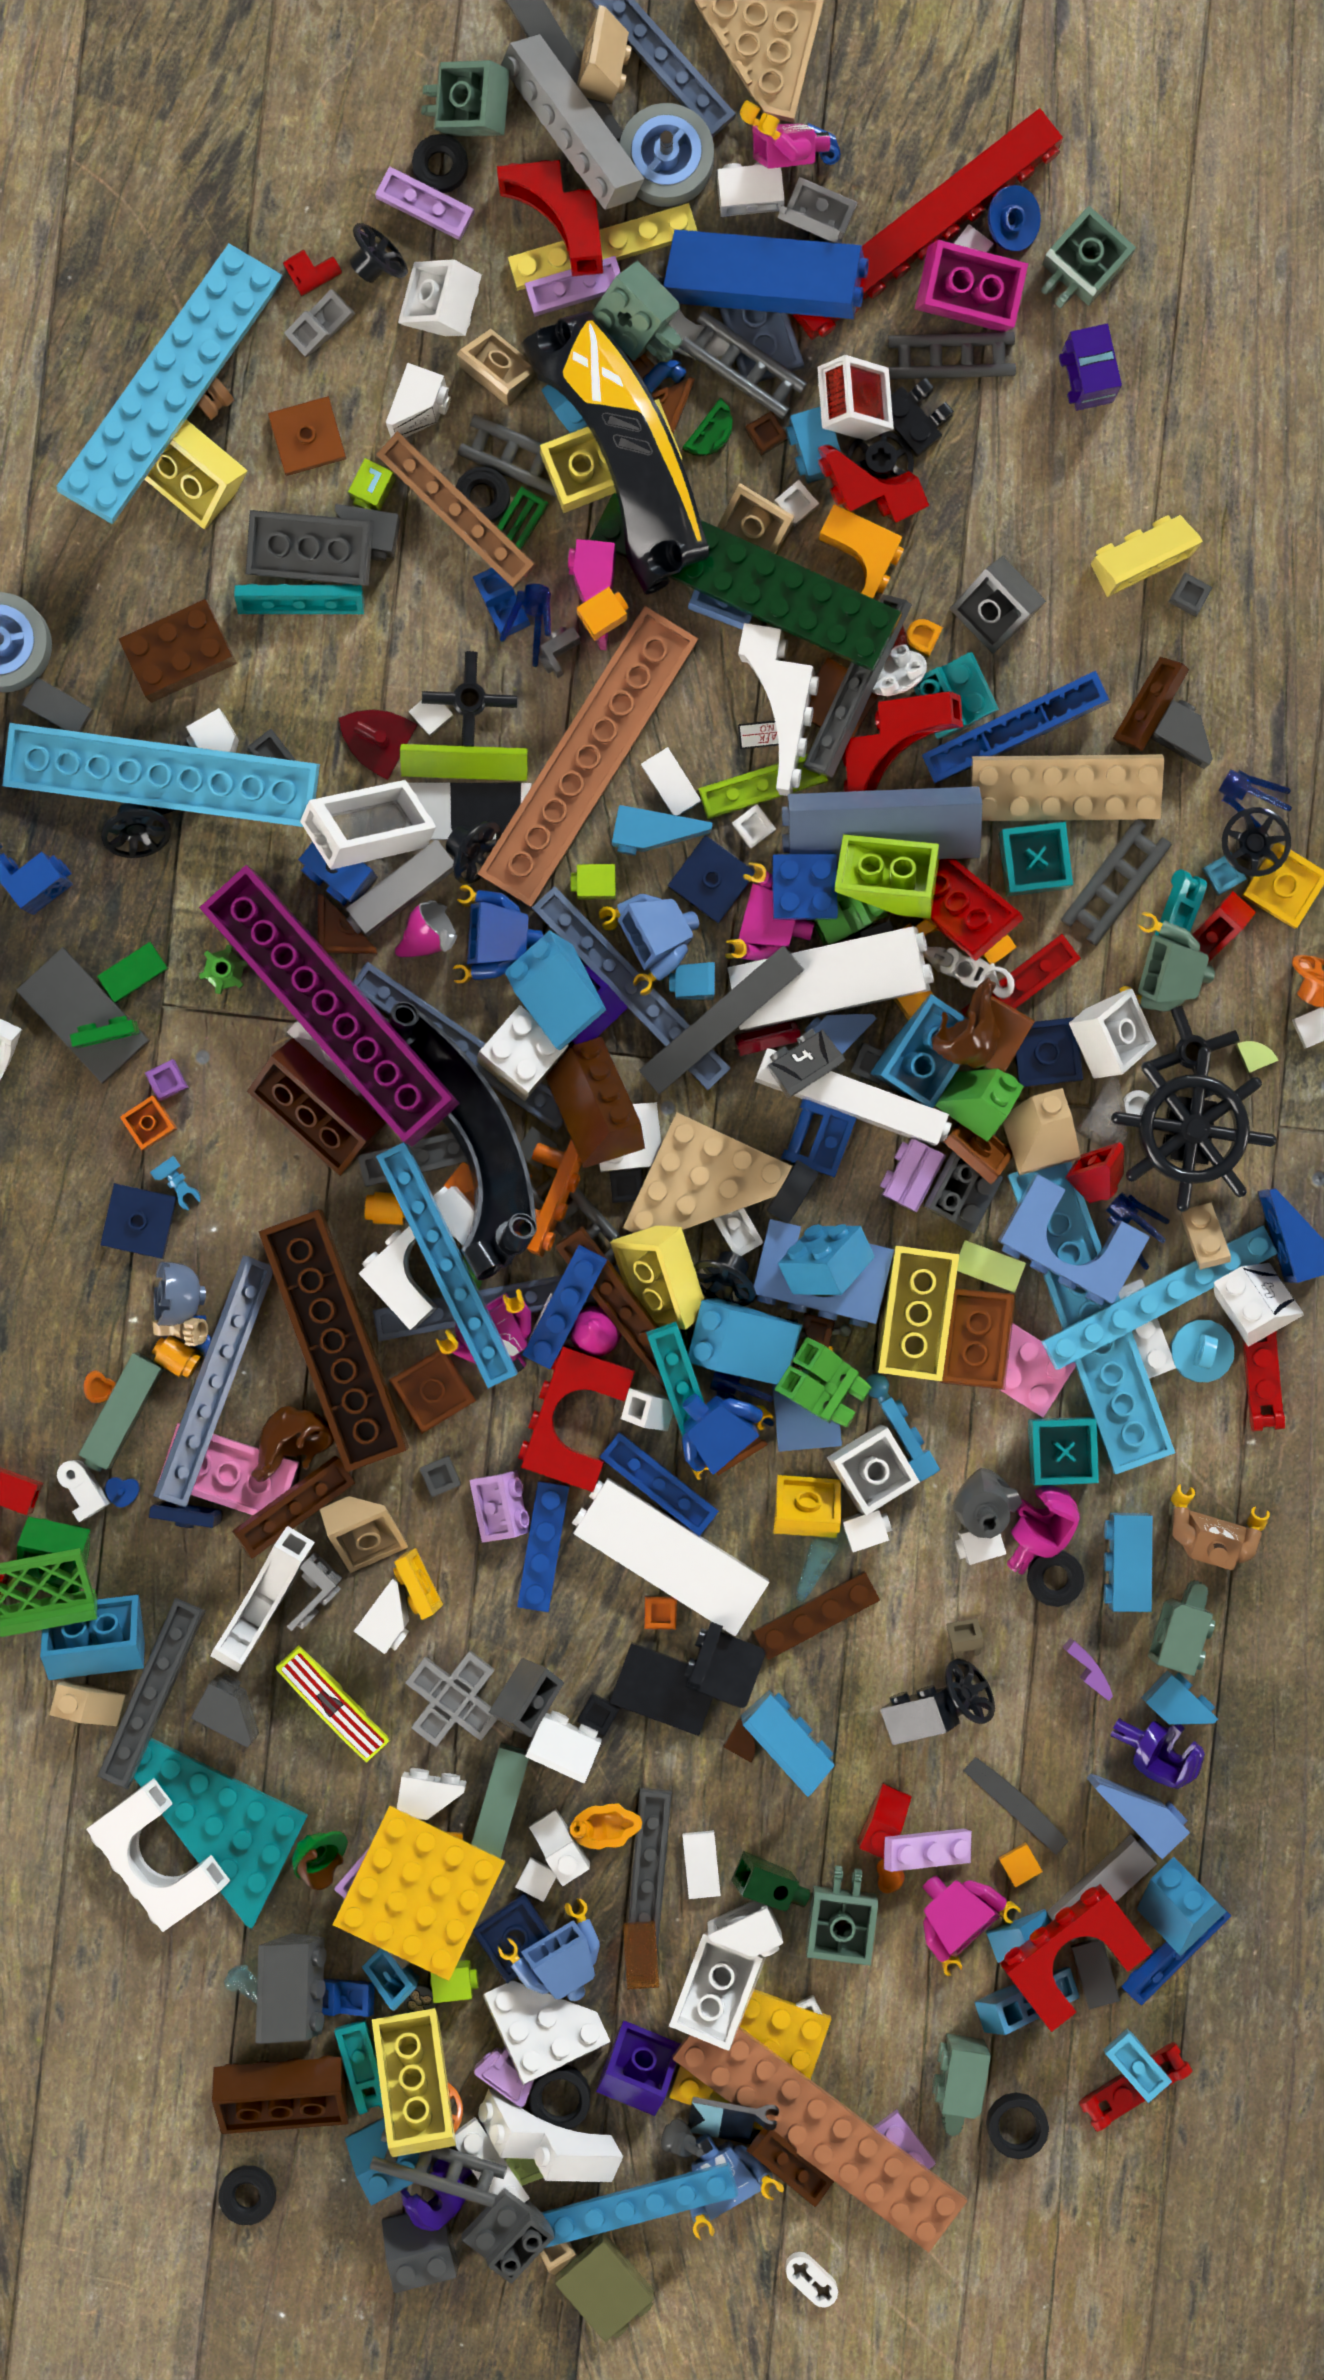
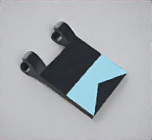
M693 2097L688 2126L692 2133L709 2134L712 2137L751 2144L761 2131L756 2130L752 2132L754 2121L766 2130H774L777 2126V2121L768 2120L766 2116L770 2114L778 2116L779 2108L775 2105H765L756 2109Z

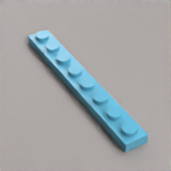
M1264 1225L1227 1243L1231 1254V1262L1200 1270L1197 1261L1194 1260L1041 1341L1055 1370L1065 1367L1214 1288L1216 1280L1239 1267L1256 1265L1278 1254Z

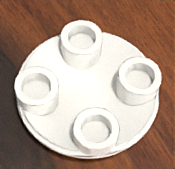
M907 645L895 646L891 650L872 692L877 695L892 696L910 690L923 679L926 673L927 663L925 658L917 652L910 651Z

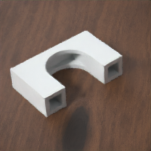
M445 1186L433 1197L451 1235L463 1246L471 1229L474 1205L457 1187L452 1186L447 1189ZM410 1226L403 1232L400 1230L394 1232L385 1241L387 1247L380 1254L375 1251L363 1261L362 1265L365 1268L358 1274L409 1330H413L438 1309V1306L417 1285L410 1273L409 1256L417 1242Z
M153 1778L97 1819L86 1830L91 1835L92 1842L109 1859L112 1869L120 1874L129 1886L132 1896L138 1899L146 1909L150 1920L164 1932L219 1893L228 1884L230 1879L212 1855L187 1873L174 1877L161 1875L146 1864L139 1848L141 1831L143 1827L160 1816L173 1804L155 1778Z

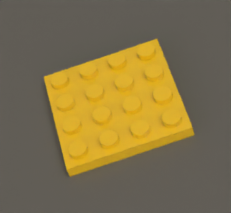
M390 1805L332 1925L449 1981L505 1864V1860Z
M754 1989L740 2027L811 2080L831 2022V2016L824 2013H815L811 2009L796 2006V2003ZM679 2064L669 2098L688 2105L692 2104L693 2097L730 2103ZM754 2121L753 2127L762 2130L763 2127Z

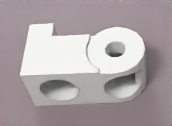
M71 1460L64 1462L57 1471L59 1483L70 1490L79 1505L77 1509L72 1511L78 1522L87 1520L111 1504L89 1467L84 1462Z

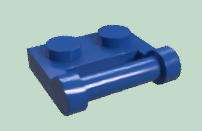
M802 1099L799 1107L802 1111L788 1149H784L781 1159L792 1163L799 1160L815 1171L835 1178L856 1117ZM815 1113L823 1116L809 1156L805 1157L799 1153Z

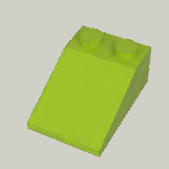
M843 834L835 892L899 916L931 919L938 871L939 844Z

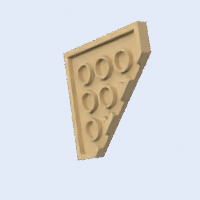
M694 0V3L751 97L760 108L761 113L770 114L779 120L794 123L824 0Z
M676 1112L623 1228L633 1233L657 1225L682 1227V1230L770 1199L777 1195L792 1166Z

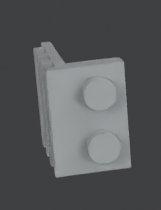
M799 177L787 207L781 205L777 218L833 243H841L858 202Z

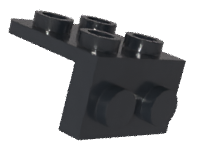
M710 1622L707 1629H700L695 1646L699 1647L696 1659L690 1658L684 1676L688 1677V1681L685 1687L732 1706L745 1708L749 1702L764 1660L765 1651L761 1647L722 1633V1625Z

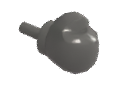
M676 2118L665 2126L661 2137V2148L664 2151L681 2157H689L692 2154L697 2157L702 2156L703 2150L696 2147V2139L692 2135L688 2124Z

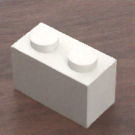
M756 162L752 166L731 163L723 166L722 169H717L721 217L779 211L781 205L784 206L781 167L768 169L759 162Z

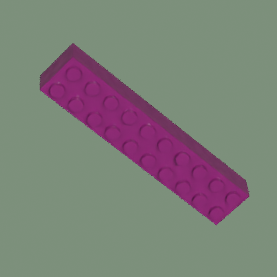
M245 865L199 907L404 1143L413 1147L460 1104L256 871Z

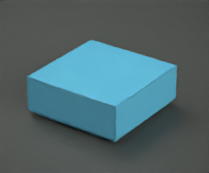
M1225 856L1202 869L1217 896L1247 879L1244 874L1235 870L1227 862Z

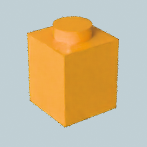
M607 587L576 607L577 615L594 641L627 620L625 610L629 608L619 592L614 594L610 587Z

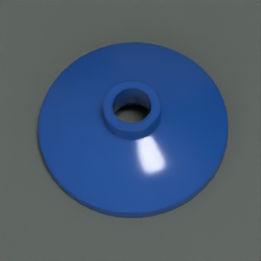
M1019 185L1004 187L997 192L989 207L988 225L990 233L995 242L1001 248L1008 251H1021L1030 246L1037 237L1040 228L1041 214L1038 202L1034 195L1025 187Z

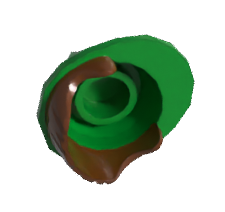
M332 1831L326 1834L306 1835L304 1839L297 1843L293 1853L292 1864L295 1876L314 1890H323L333 1883L335 1869L344 1862L343 1855L348 1845L345 1834L340 1831Z

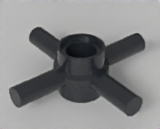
M475 651L465 652L464 683L459 685L454 692L422 691V704L453 705L455 710L463 715L462 746H474L475 716L479 715L485 707L517 708V695L486 694L484 689L477 684L478 652ZM465 693H473L478 697L479 701L476 705L468 707L461 702V697Z
M1181 1005L1171 1010L1181 1038L1176 1045L1175 1052L1150 1060V1062L1153 1063L1158 1071L1180 1064L1187 1069H1192L1193 1074H1195L1197 1060H1190L1185 1054V1048L1189 1043L1195 1044L1199 1049L1208 1047L1213 1052L1240 1042L1236 1030L1208 1040L1198 1035H1193L1184 1008ZM1206 1091L1205 1098L1210 1097L1214 1094L1209 1091Z

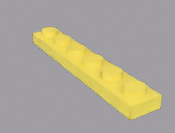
M689 203L600 229L602 259L616 256L617 261L669 246L672 244L674 229L697 231ZM564 241L508 257L517 291L526 289V282L571 269L570 258Z

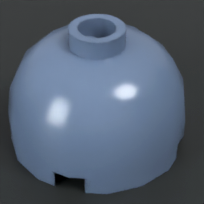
M175 1262L159 1263L156 1277L162 1279L159 1281L158 1287H154L155 1320H159L158 1326L182 1324L194 1317L199 1305H204L206 1298L205 1286H200L198 1276L186 1265Z

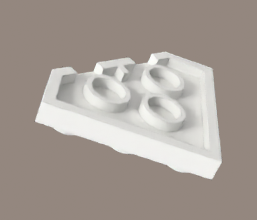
M513 1980L508 1984L506 1983L483 1994V1998L523 2085L611 2042L596 2011L564 1999H555L551 1994L538 1993L527 1988L524 1984Z

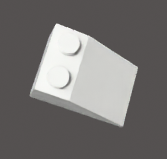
M708 1931L702 1935L669 2027L729 2051L766 1957H762L761 1954L752 1957L711 1942Z

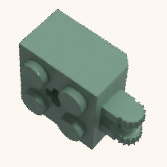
M491 60L441 62L439 64L438 84L423 86V94L429 97H436V105H423L421 114L435 117L434 129L448 136L504 135L510 70Z
M1088 206L1046 253L1042 265L1053 275L1042 287L1041 292L1045 295L1051 293L1059 281H1061L1068 288L1061 293L1055 303L1060 309L1074 294L1090 306L1131 260L1136 247L1094 209ZM1091 254L1094 256V258L1087 259L1085 256Z
M638 260L615 277L592 311L596 320L633 361L649 351L659 361L669 362L674 353L672 350L678 349L682 344L679 334L669 325L679 310V302Z
M1198 1580L1187 1583V1589L1184 1590L1182 1600L1170 1598L1163 1603L1147 1656L1157 1665L1195 1676L1197 1669L1201 1670L1206 1657V1652L1202 1651L1206 1638L1210 1639L1215 1628V1621L1212 1620L1213 1614L1204 1609L1208 1599V1587Z
M835 1866L832 1888L813 1886L805 1945L807 1958L871 1966L878 1911L877 1895L875 1893L860 1892L862 1869L855 1868L852 1873V1889H840L843 1880L842 1866ZM839 1920H846V1923L850 1924L845 1925L843 1931H839L835 1923L839 1922Z
M946 2033L945 2043L940 2042L937 2061L940 2062V2074L934 2075L932 2093L935 2094V2102L939 2103L943 2116V2128L948 2135L955 2137L959 2135L963 2129L964 2119H974L982 2112L991 2058L984 2039Z

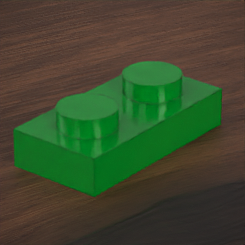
M120 1016L109 1019V1025L98 1028L96 1023L77 1027V1033L69 1034L72 1047L79 1049L138 1035L140 1032L137 1021L128 1020L127 1016Z

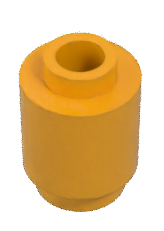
M375 1192L374 1195L367 1194L365 1220H373L374 1224L404 1225L406 1218L394 1193Z
M168 1336L166 1339L161 1337L152 1350V1354L155 1355L154 1363L178 1377L183 1375L188 1379L202 1358L196 1354L194 1348L185 1345L184 1342L173 1336Z

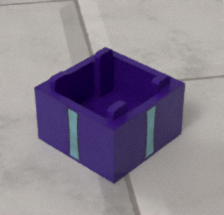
M1108 323L1071 331L1062 349L1063 354L1059 355L1060 365L1062 367L1066 366L1071 391L1067 394L1069 404H1074L1076 411L1113 403L1122 387Z

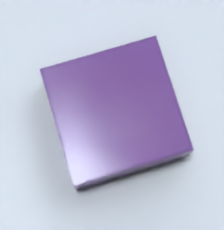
M175 1059L145 1072L159 1102L189 1088Z

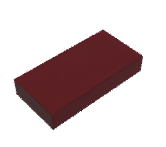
M793 1020L737 1034L734 1038L740 1056L763 1051L767 1048L771 1049L798 1042L797 1038L801 1034L796 1021Z

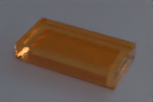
M655 1921L623 1923L627 1990L659 1988Z

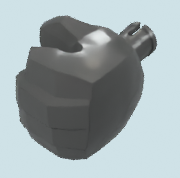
M980 1468L958 1490L952 1509L960 1522L973 1535L979 1538H993L1006 1529L1010 1522V1511L1014 1513L1022 1504L1017 1490L1010 1488L997 1473L990 1469Z

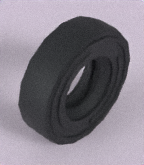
M444 134L428 136L418 144L412 158L415 178L441 193H449L460 187L467 176L469 168L467 152L461 143L452 136ZM436 153H445L452 159V168L445 175H436L428 168L429 159Z
M475 467L466 471L458 479L455 487L470 500V493L475 486L480 484L490 486L494 491L493 502L485 508H477L494 523L505 514L509 507L510 488L506 479L498 471L488 467Z
M1063 1550L1051 1558L1036 1556L1028 1567L1027 1583L1029 1590L1038 1601L1047 1606L1060 1607L1070 1604L1079 1596L1084 1585L1085 1576L1081 1564L1073 1555ZM1060 1566L1065 1569L1068 1579L1062 1589L1051 1590L1044 1584V1573L1048 1568Z
M243 2165L233 2169L225 2176L219 2188L218 2201L223 2214L230 2221L239 2225H253L261 2222L270 2214L276 2201V2187L272 2177L265 2170L257 2166ZM252 2184L258 2189L260 2194L259 2201L254 2206L244 2207L237 2202L235 2191L240 2185Z

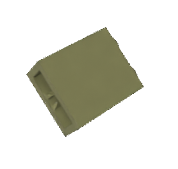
M605 2232L601 2233L555 2276V2285L604 2342H607L612 2336L614 2338L621 2336L629 2327V2321L636 2315L642 2317L653 2306L654 2289Z

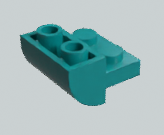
M968 652L942 667H937L925 673L923 679L913 687L917 696L948 691L961 695L963 727L936 732L935 736L937 739L960 732L999 710L973 652Z

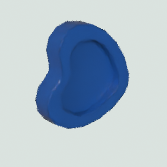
M113 1477L106 1482L105 1491L108 1499L115 1506L122 1508L131 1504L137 1498L140 1485L137 1480L132 1478L122 1480L119 1477Z

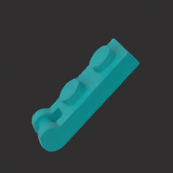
M1178 869L1172 876L1171 883L1173 887L1160 922L1164 923V921H1167L1190 932L1206 892L1207 882L1198 876L1192 877L1189 872L1183 869Z
M366 2019L335 2028V2036L359 2115L368 2113L369 2109L380 2106V2108H383L376 2051ZM374 2086L375 2094L366 2096L363 2089Z

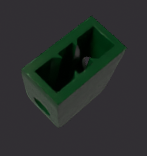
M743 1851L731 1879L743 1897L787 1912L791 1903L803 1908L806 1906L810 1897V1889L799 1886V1881L791 1871Z

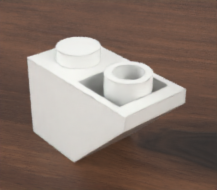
M219 708L186 727L190 733V736L186 738L190 747L236 753L239 739L226 716Z
M411 1768L410 1772H404L401 1777L397 1809L418 1819L428 1820L462 1795L467 1781L460 1780V1776L456 1774L442 1773L441 1777L430 1776L427 1770Z

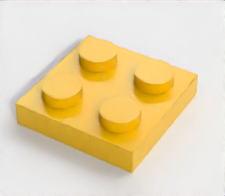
M1275 843L1271 846L1270 850L1280 859L1285 846L1281 843ZM1290 850L1286 861L1279 869L1269 875L1252 877L1241 896L1293 929H1296L1324 885V870ZM1265 857L1257 870L1268 869L1274 863Z
M414 1548L405 1552L394 1561L396 1567L393 1570L401 1586L405 1584L410 1594L407 1600L411 1610L415 1615L419 1613L423 1620L434 1615L443 1606V1603L417 1549Z

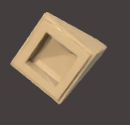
M570 2242L544 2248L540 2253L548 2272L553 2275L560 2272L577 2256Z

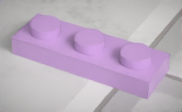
M390 166L375 193L376 199L461 241L474 215L473 208Z
M616 256L602 259V274L572 277L571 269L526 282L525 288L534 317L602 297L615 277L621 273Z
M954 1829L885 1837L884 1869L893 1872L971 1863L972 1831Z

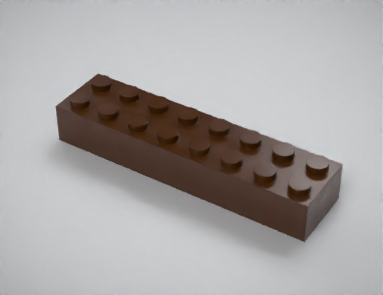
M318 1209L258 1231L346 1473L408 1450V1442L323 1210Z

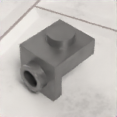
M574 626L568 630L562 627L549 635L550 640L541 645L543 655L539 659L547 673L549 674L553 671L557 678L562 676L563 672L556 657L581 643L580 636Z

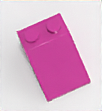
M576 539V548L569 549V575H574L575 586L582 604L607 587H610L611 590L613 589L616 558L615 543ZM608 633L597 639L600 650H607Z

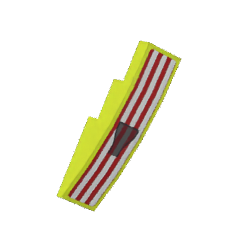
M299 1645L276 1666V1670L306 1703L366 1763L390 1741L388 1736L366 1716L365 1711L343 1691L342 1686Z

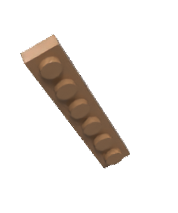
M397 431L376 454L513 588H516L536 566L400 432Z

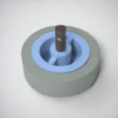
M659 103L642 109L626 124L619 144L645 178L637 193L639 199L655 206L673 207L687 203L699 195L707 185L712 174L714 143L708 126L698 114L679 104Z
M0 592V692H14L34 683L36 678H39L45 671L51 657L52 638L46 621L29 602L14 594Z

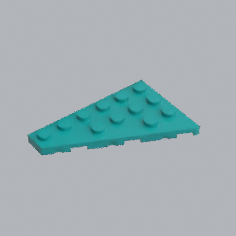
M151 1738L134 1779L142 1787L155 1778L173 1803L162 1813V1816L198 1863H201L210 1855L213 1856L230 1879L220 1892L244 1924L252 1929L308 1814Z

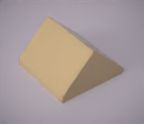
M489 329L460 349L457 354L460 368L508 407L535 375L527 357L492 329Z
M740 483L718 524V528L776 554L793 527L794 516Z

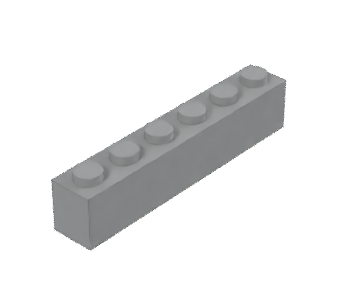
M538 34L511 42L501 66L510 70L509 78L553 137L558 147L574 166L575 171L579 173L594 197L597 198L605 210L635 200L645 178L542 36Z

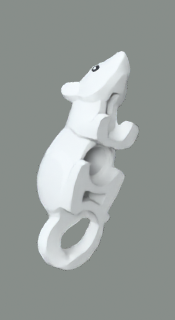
M927 946V951L923 952L926 961L937 972L941 971L950 977L953 976L968 988L976 990L980 983L990 978L991 981L996 983L993 993L998 998L1006 999L1014 991L1015 983L1012 975L1004 968L995 967L994 963L989 964L981 958L975 961L971 957L962 955L961 952L952 947L945 949ZM996 971L1006 977L1007 987H1001Z

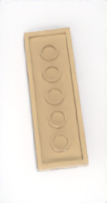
M1163 754L972 756L971 787L979 786L983 803L982 821L1161 819L1164 756Z

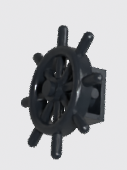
M1202 1047L1198 1051L1195 1074L1180 1076L1167 1082L1152 1062H1144L1141 1070L1156 1090L1146 1100L1140 1115L1115 1112L1111 1116L1114 1124L1138 1128L1139 1143L1145 1155L1143 1160L1126 1172L1127 1180L1134 1182L1154 1168L1163 1176L1180 1182L1177 1209L1181 1212L1189 1209L1193 1184L1210 1182L1220 1177L1223 1178L1237 1197L1245 1196L1247 1189L1232 1169L1242 1158L1247 1144L1272 1147L1277 1142L1273 1134L1250 1131L1248 1114L1242 1102L1262 1086L1261 1079L1253 1077L1234 1091L1222 1081L1208 1076L1211 1050L1208 1047ZM1193 1088L1192 1098L1177 1097L1174 1093L1181 1089ZM1206 1091L1213 1093L1222 1101L1217 1104L1216 1101L1205 1100ZM1165 1101L1168 1105L1166 1119L1155 1117L1160 1105ZM1230 1111L1234 1128L1214 1126L1216 1120ZM1153 1130L1169 1132V1134H1164L1162 1145L1159 1148L1156 1145ZM1212 1138L1232 1141L1224 1157L1213 1145ZM1169 1161L1181 1162L1182 1168L1173 1165ZM1209 1161L1213 1165L1207 1169L1195 1171V1165H1208Z

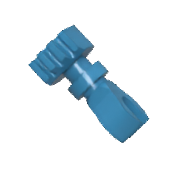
M172 1156L152 1170L150 1174L155 1180H162L166 1177L169 1181L167 1185L170 1189L173 1187L178 1195L179 1205L183 1209L190 1210L184 1201V1195L186 1193L193 1194L199 1203L201 1195L197 1189L190 1187L184 1181L186 1177L183 1173L179 1174L176 1169L181 1165Z

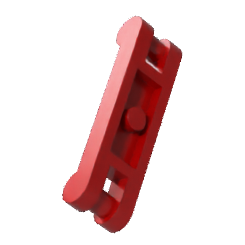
M1277 1331L1266 1336L1265 1341L1256 1342L1249 1347L1242 1338L1249 1418L1252 1432L1263 1431L1265 1427H1273L1274 1430L1285 1429L1276 1338ZM1271 1405V1414L1262 1415L1260 1406Z
M1175 2042L1164 2046L1150 2055L1159 2066L1167 2061L1171 2064L1172 2068L1165 2072L1172 2080V2083L1168 2086L1188 2077L1193 2072L1189 2063L1182 2060L1179 2055L1181 2050ZM1121 2073L1083 2097L1079 2101V2105L1083 2112H1088L1092 2118L1090 2123L1095 2131L1098 2132L1146 2100ZM1106 2099L1110 2107L1102 2112L1098 2105Z

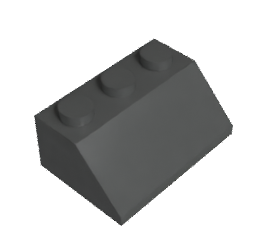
M291 1933L259 1945L255 2043L306 2041L322 2034L325 2021L324 2014L322 2013L323 1996L326 1989L323 1977L324 1964L327 1958L326 1949L324 1948V1937Z

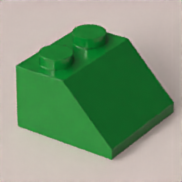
M28 1516L17 1544V1560L80 1548L86 1566L90 1551V1529ZM74 1560L61 1563L58 1568L72 1573L77 1565ZM37 1567L29 1569L26 1574L40 1579L45 1571ZM52 1574L46 1583L59 1588L65 1580ZM21 1580L17 1584L18 1586L28 1588L33 1587L32 1585L27 1584ZM71 1584L65 1592H80L82 1588Z

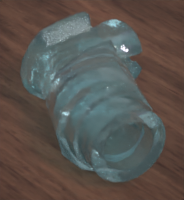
M247 1965L233 1967L225 1977L224 1983L226 1988L230 1991H237L239 1989L241 1994L257 2004L258 1977H255L254 1974L247 1970L249 1967Z

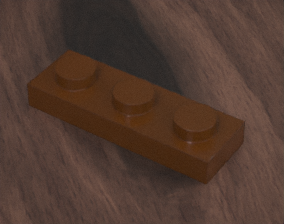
M1159 657L1113 739L1120 745L1142 752L1189 669L1183 663Z
M762 2128L746 2150L815 2208L834 2183L831 2178L797 2154V2149L774 2130Z

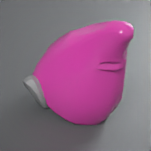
M435 900L420 903L410 913L403 939L395 948V954L398 957L428 956L439 951L446 952L451 949L457 939V935L448 916L445 914L447 906L437 903Z
M590 1304L580 1311L564 1343L567 1347L577 1348L585 1354L602 1357L615 1349L623 1335L599 1305Z

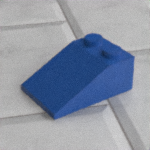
M1276 1188L1257 1191L1273 1245L1278 1252L1276 1256L1284 1282L1299 1283L1324 1275V1239Z

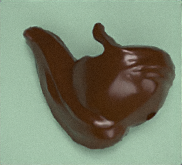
M987 978L978 985L969 1006L967 1019L947 1028L948 1015L946 1012H942L940 1029L932 1037L933 1050L942 1055L944 1059L958 1065L968 1064L973 1068L982 1067L992 1059L997 1050L999 1037L995 1016L991 1007V995L996 987L995 982Z
M291 1406L281 1407L268 1418L261 1430L258 1465L252 1471L251 1476L257 1482L267 1480L280 1466L284 1455L292 1457L306 1455L307 1457L302 1462V1466L305 1470H308L313 1457L327 1450L334 1442L328 1422L311 1410H298Z

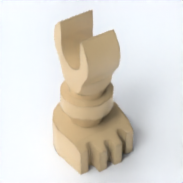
M191 1318L175 1326H158V1322L153 1321L154 1335L176 1336L177 1338L184 1339L185 1345L197 1346L204 1343L208 1335V1324L204 1319Z

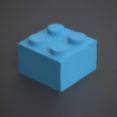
M817 1224L805 1230L804 1235L795 1245L787 1250V1254L778 1262V1265L792 1294L842 1295L875 1256L861 1226H846L845 1224L821 1226Z

